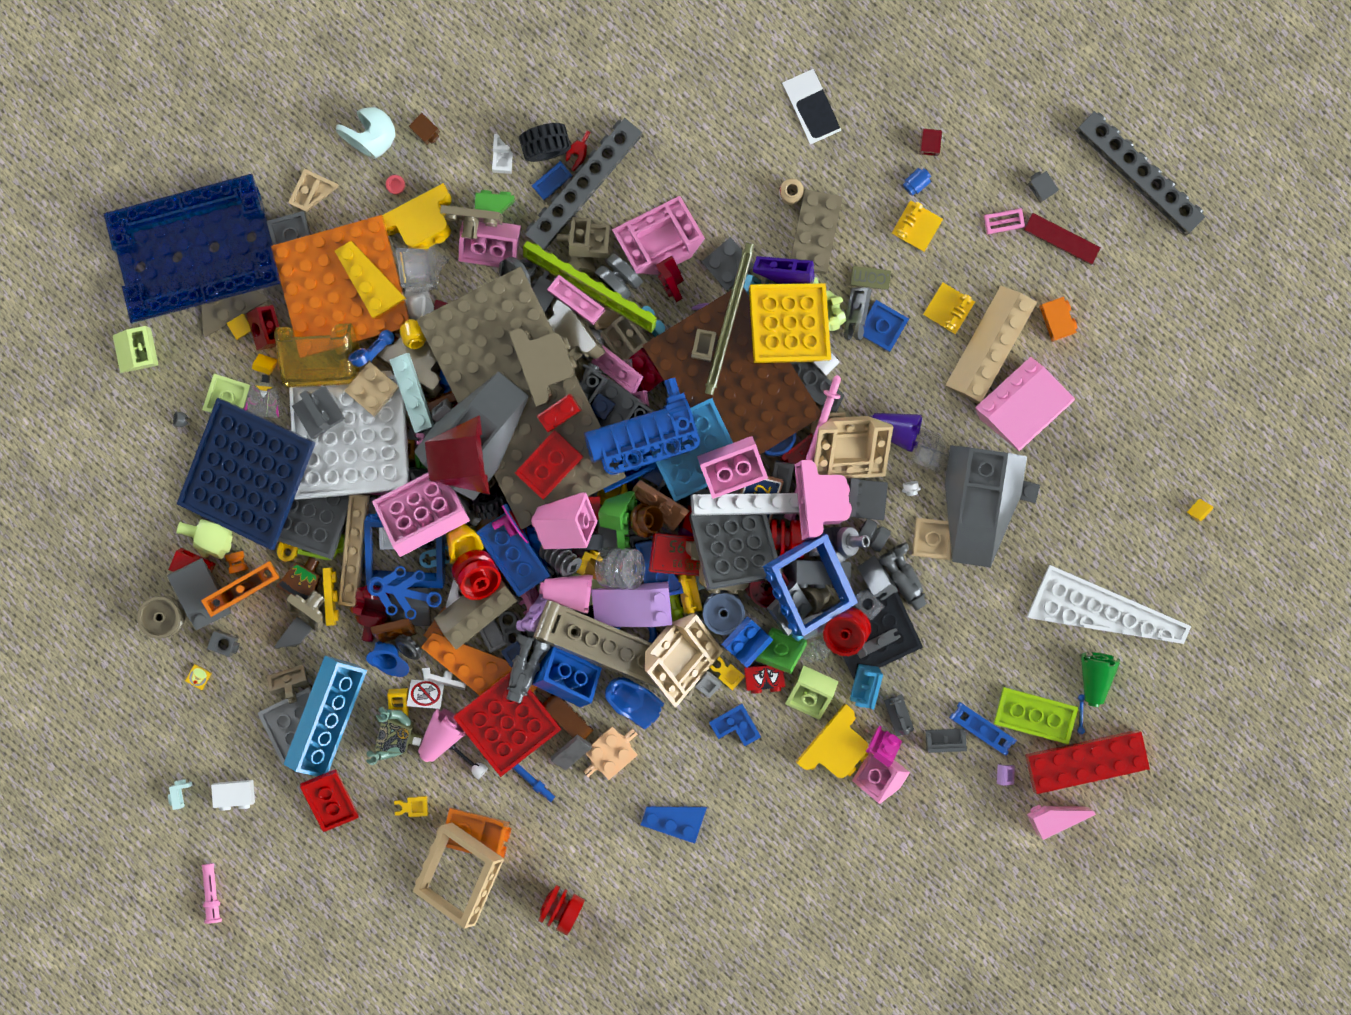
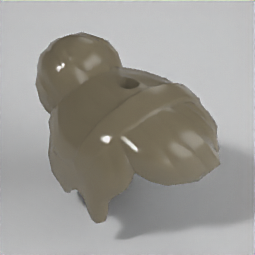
M800 588L807 600L811 599L809 603L813 608L806 618L817 614L823 605L828 603L831 597L828 589Z

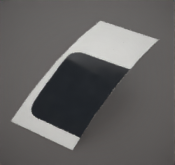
M814 69L782 83L810 144L841 131Z

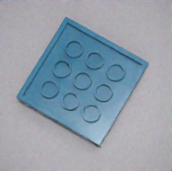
M712 398L690 408L700 438L699 446L688 453L656 462L675 502L708 486L697 456L733 443ZM686 440L685 442L681 443V447H683V445L686 444L691 445L692 441ZM667 443V445H666L667 451L673 453V452H674V447H673V445ZM657 449V451L651 453L654 456L657 453H660V450Z

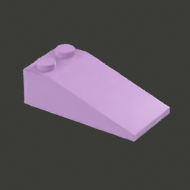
M668 581L591 589L595 620L612 627L672 625Z

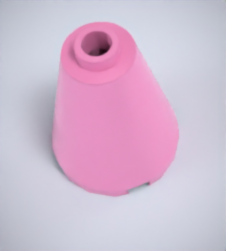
M593 575L545 579L544 583H540L539 594H543V598L556 602L582 613H588Z
M443 708L442 711L436 709L420 744L418 749L419 757L425 762L435 761L466 734L453 718L455 714Z

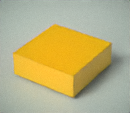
M244 314L227 322L236 340L251 332L248 320Z
M259 353L252 364V369L270 375L277 364V359Z

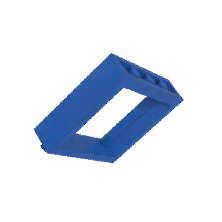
M377 512L376 514H367L364 520L366 585L373 577L384 578L393 572L373 570L372 527H383ZM445 534L436 538L437 573L424 572L425 579L422 582H416L410 587L443 589L446 581ZM396 571L398 575L404 574V571ZM406 572L404 577H397L387 585L397 586L413 576L414 572ZM418 572L415 577L420 580L423 578V574Z
M821 534L814 539L806 540L763 566L767 575L765 578L770 582L773 588L772 593L781 606V613L789 623L788 628L796 636L807 635L858 603L827 534ZM817 548L840 599V603L808 623L803 624L779 569L810 550Z

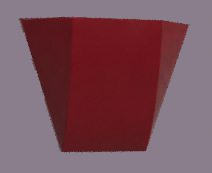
M480 415L425 441L429 481L490 494L488 477L484 470L480 435H482Z

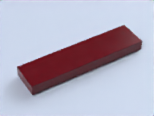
M1035 213L1031 214L1023 230L1090 265L1093 264L1101 247Z

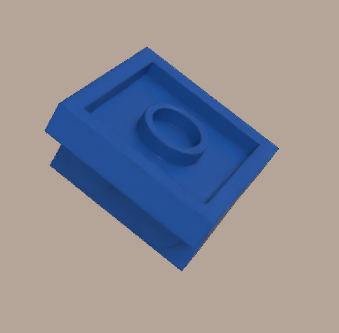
M747 616L726 638L722 645L748 668L773 639Z

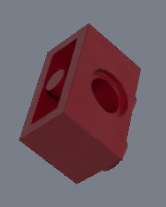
M273 305L257 307L246 314L257 351L274 348L284 342Z

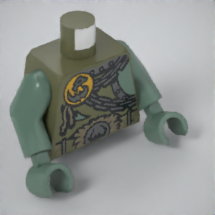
M384 707L378 709L381 715L375 716L381 722L375 746L376 753L373 751H367L366 753L368 757H372L366 760L369 765H375L378 760L406 753L409 744L420 747L423 735L412 733L414 722L402 710L386 711Z

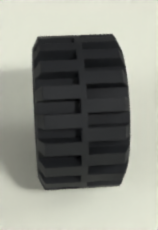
M562 123L539 125L519 135L525 161L538 162L561 156L571 149L565 124Z

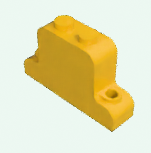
M444 183L383 214L388 236L400 233L412 253L425 252L429 247L444 242L450 236L451 229L444 216L440 213L441 205L449 206L452 202V197Z
M846 703L843 704L796 760L800 767L805 770H813L818 763H821L838 778H844L847 775L850 777L855 772V765L859 760L863 762L869 753L866 752L868 747L867 741L850 728V725L856 719L853 709Z

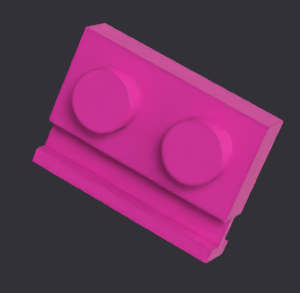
M879 726L874 732L866 752L869 753L870 751L874 754V758L890 767L902 741L890 732H884L881 730L882 727Z

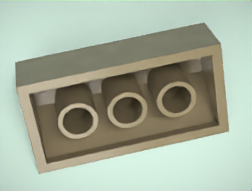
M501 579L499 587L490 596L481 600H471L462 595L437 615L434 620L444 636L457 650L516 603L518 599Z

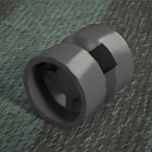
M867 518L858 535H867L870 539V547L880 552L887 542L891 530L882 526L877 528V523Z

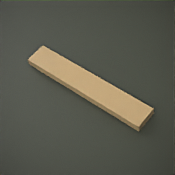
M349 495L338 605L348 607L356 605L355 595L357 588L361 587L365 549L364 520L369 510L370 495Z

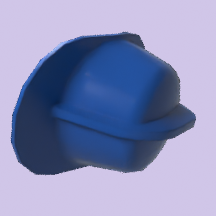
M378 641L373 651L366 656V660L370 665L387 675L404 677L409 673L408 664L399 657L397 648L392 644Z

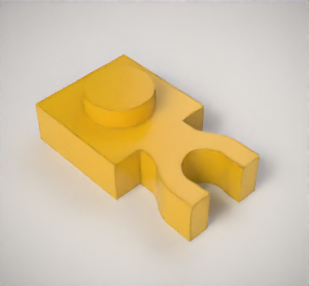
M719 656L717 660L721 662V666L716 668L711 665L710 668L715 672L721 673L718 678L733 691L745 675L731 663L727 667Z
M427 796L408 797L407 802L402 800L394 801V805L399 804L402 806L401 811H395V816L402 815L405 812H408V817L428 816Z

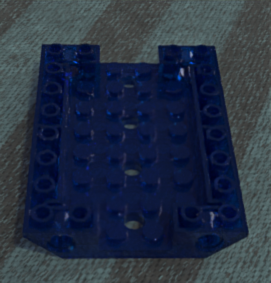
M253 174L103 213L112 250L117 253L125 285L121 287L131 324L281 284L272 248L273 243L267 225L266 212ZM249 233H256V240L248 242L247 235ZM212 243H219L218 251H210ZM182 253L181 261L174 262V254ZM145 263V269L142 272H137V264Z

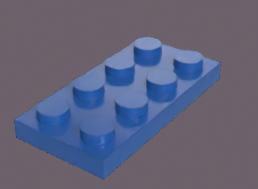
M503 513L502 515H500L499 517H497V518H496L495 520H493L492 522H494V521L500 519L501 517L505 516L506 513ZM492 522L476 532L518 597L551 576V573L530 542L527 544L518 532L510 537L504 525L495 530Z

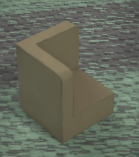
M572 256L567 262L579 272L586 273L591 279L595 275L596 268L593 257Z

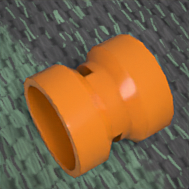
M244 551L225 555V560L229 563V574L248 570L247 563L244 562Z

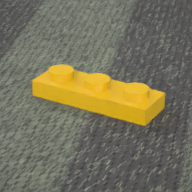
M323 568L326 626L337 625L336 621H339L340 618L339 610H336L335 602H338V591L334 590V583H337V572L333 571V568Z

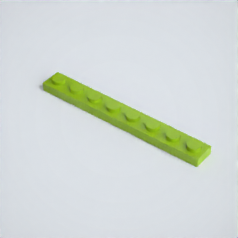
M529 241L524 244L523 257L555 276H562L580 291L650 333L655 329L657 318L651 312L645 311L638 307L636 303L624 299L618 292L609 290L601 282H596L586 273L574 269L571 264L562 262L554 254L542 250L539 245L532 244Z

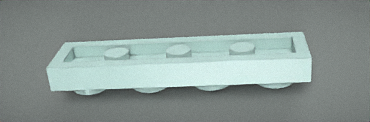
M405 353L390 359L414 432L419 433L432 428L434 423L410 354Z

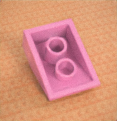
M1041 805L1031 808V812L1027 814L1036 834L1043 840L1096 815L1093 810L1084 806L1041 807Z

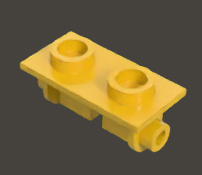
M677 576L684 592L680 594L684 614L703 610L696 576Z

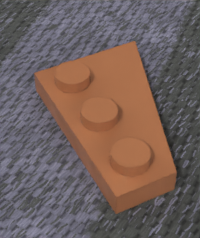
M641 480L632 489L635 492V498L641 503L657 506L662 511L663 523L672 531L678 527L689 512L688 509Z

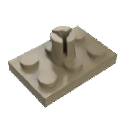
M441 205L440 213L447 221L458 223L459 220H463L462 238L477 239L479 222H483L485 226L497 227V224L502 225L503 217L500 212Z
M312 591L306 600L299 595L293 596L290 594L286 599L287 610L311 626L316 632L321 630L323 618L318 608L325 599L315 591Z

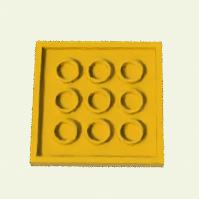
M826 283L757 284L749 286L754 363L831 360Z

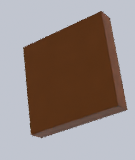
M409 618L371 627L374 637L382 643L395 640L398 635L403 634L408 637L417 634L416 628Z

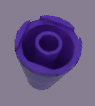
M874 413L873 416H870L893 425L891 443L906 451L913 452L917 443L915 440L921 429L922 415Z

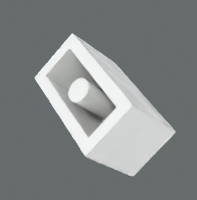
M253 780L219 782L211 785L213 808H219V811L231 810V806H238V809H247L255 803Z

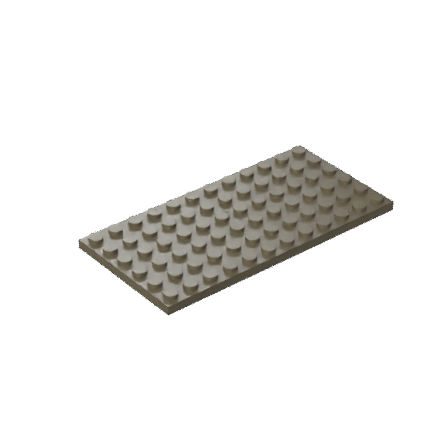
M522 267L416 319L458 404L499 371L529 395V399L501 464L494 474L521 529L532 525V516L539 506L582 492H586L587 496H590L626 478L624 472L615 475L607 474L601 460L591 462L584 432L601 428V425L575 373L573 377L549 386L552 397H550V401L547 404L539 407L535 405L509 332L515 329L528 330L532 340L554 333ZM568 394H572L582 411L573 415L572 418L554 430L584 457L543 500L515 472L554 431L547 432L537 415ZM613 461L609 464V466L614 467V469L618 465H620L619 462L613 463Z

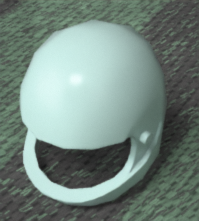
M376 107L362 108L357 111V116L365 128L363 133H357L339 124L336 126V132L359 152L372 159H376L391 147L395 138V127L390 117L384 111Z

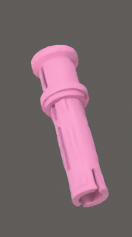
M214 863L201 865L205 892L203 907L205 908L206 919L204 923L221 922L222 918L219 916L220 902L217 900Z

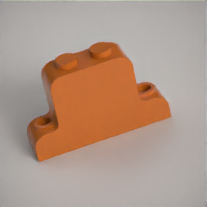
M268 561L201 601L210 617H213L263 589L280 577L271 561ZM266 570H269L271 572L270 577H267L265 573ZM215 599L220 601L219 606L214 605Z

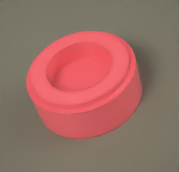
M391 175L386 180V188L391 194H400L405 189V181L399 175Z

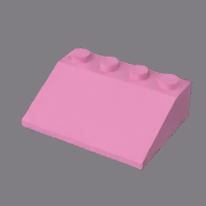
M1030 357L978 404L975 409L982 422L1020 451L1065 410L1075 398L1044 366Z
M428 473L372 501L389 540L400 557L470 521L455 490L448 485L429 481Z

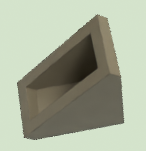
M697 329L692 359L711 362L716 332Z

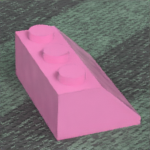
M462 222L458 261L499 267L500 262L508 257L517 259L521 225L502 223V225L497 224V227L485 226L483 222H479L477 239H466L461 237L463 233Z
M753 436L697 456L713 499L768 479Z

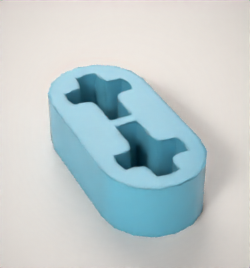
M436 549L425 551L420 555L419 561L423 567L432 568L437 566L436 560H432L431 565L423 561L426 558V554H429L430 557L436 556ZM445 558V564L450 563V560Z

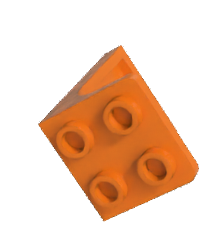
M449 808L445 824H455L502 858L505 857L507 847L504 846V843L508 842L512 830L509 827L510 822ZM449 838L446 845L447 848L471 853Z

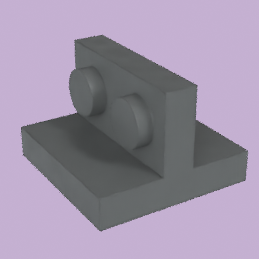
M325 385L313 393L307 390L299 394L302 400L292 405L311 439L318 437L346 419Z

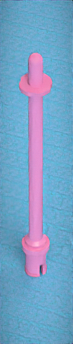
M838 375L834 376L829 391L824 390L823 392L827 398L806 460H814L818 428L827 422L834 399L840 398L837 390L841 378ZM785 514L784 518L796 520L797 514Z

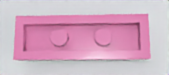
M560 275L557 276L547 289L550 294L592 325L595 324L605 311L604 307Z
M603 345L602 347L606 352L599 358H593L592 363L600 367L599 369L631 394L636 393L643 376Z

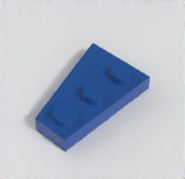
M647 806L640 825L695 844L707 807Z

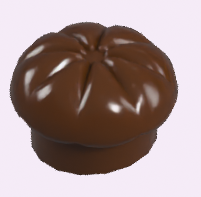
M640 503L633 508L630 514V526L637 536L648 538L662 528L664 522L663 513L657 506Z

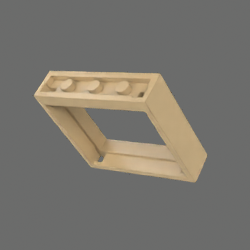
M444 824L436 832L437 836L429 848V855L422 865L423 869L420 876L415 881L416 885L413 892L465 929L476 925L504 858L455 824ZM449 838L485 862L464 913L428 888Z

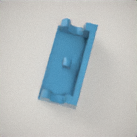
M858 664L850 695V701L856 702L855 706L874 710L883 678V673L879 667Z

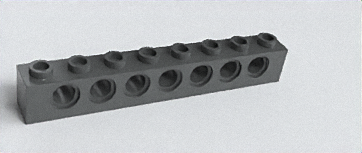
M1094 111L1075 130L1185 236L1190 234L1206 217L1199 206L1193 205L1189 201L1190 198L1184 192H1179L1175 188L1176 185L1172 180L1166 179L1161 175L1162 172L1157 166H1152L1142 152L1138 153L1133 148L1134 145L1130 140L1120 136V131L1115 126H1110L1101 113ZM1096 129H1102L1104 136H1097ZM1110 142H1115L1118 146V149H1111L1109 145ZM1129 155L1132 160L1131 163H1126L1123 156ZM1138 168L1144 169V171H1145V176H1144V177H1142V176H1140V175L1138 174V172H1137V169H1138ZM1152 181H1156L1159 184L1158 190L1152 188ZM1166 194H1169L1173 197L1172 203H1168L1166 201ZM1180 207H1183V208L1186 209V211H1187V215H1186V216H1182V215L1179 213V208H1180Z
M626 118L615 123L612 128L614 131L610 135L606 134L603 137L598 150H592L587 157L589 160L586 164L582 163L576 169L575 173L577 174L573 179L569 178L564 183V190L560 194L557 192L551 199L552 204L548 208L544 207L538 214L540 218L535 223L531 222L526 228V237L534 244L539 245L542 250L545 251L557 237V233L559 234L565 228L572 217L576 215L643 136L642 132ZM617 136L625 138L623 144H617L614 140ZM606 150L613 153V156L609 159H605L602 156ZM598 165L601 169L598 173L594 174L590 171L591 166ZM582 179L588 181V185L585 188H580L577 185ZM568 194H574L576 199L574 202L568 203L565 197ZM560 208L563 210V215L555 217L553 216V211ZM543 223L551 225V229L548 232L541 231L540 228Z

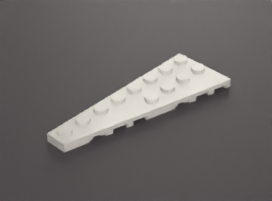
M1051 565L1046 570L1027 614V617L1031 619L1184 644L1191 626Z

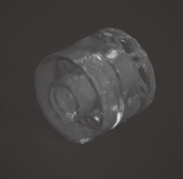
M612 547L602 549L597 557L595 567L598 583L602 587L607 588L619 587L631 590L638 588L645 574V561L642 553L636 549Z

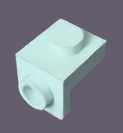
M186 779L174 781L175 785L169 787L168 802L173 810L184 807L182 789L192 786V782L186 783Z

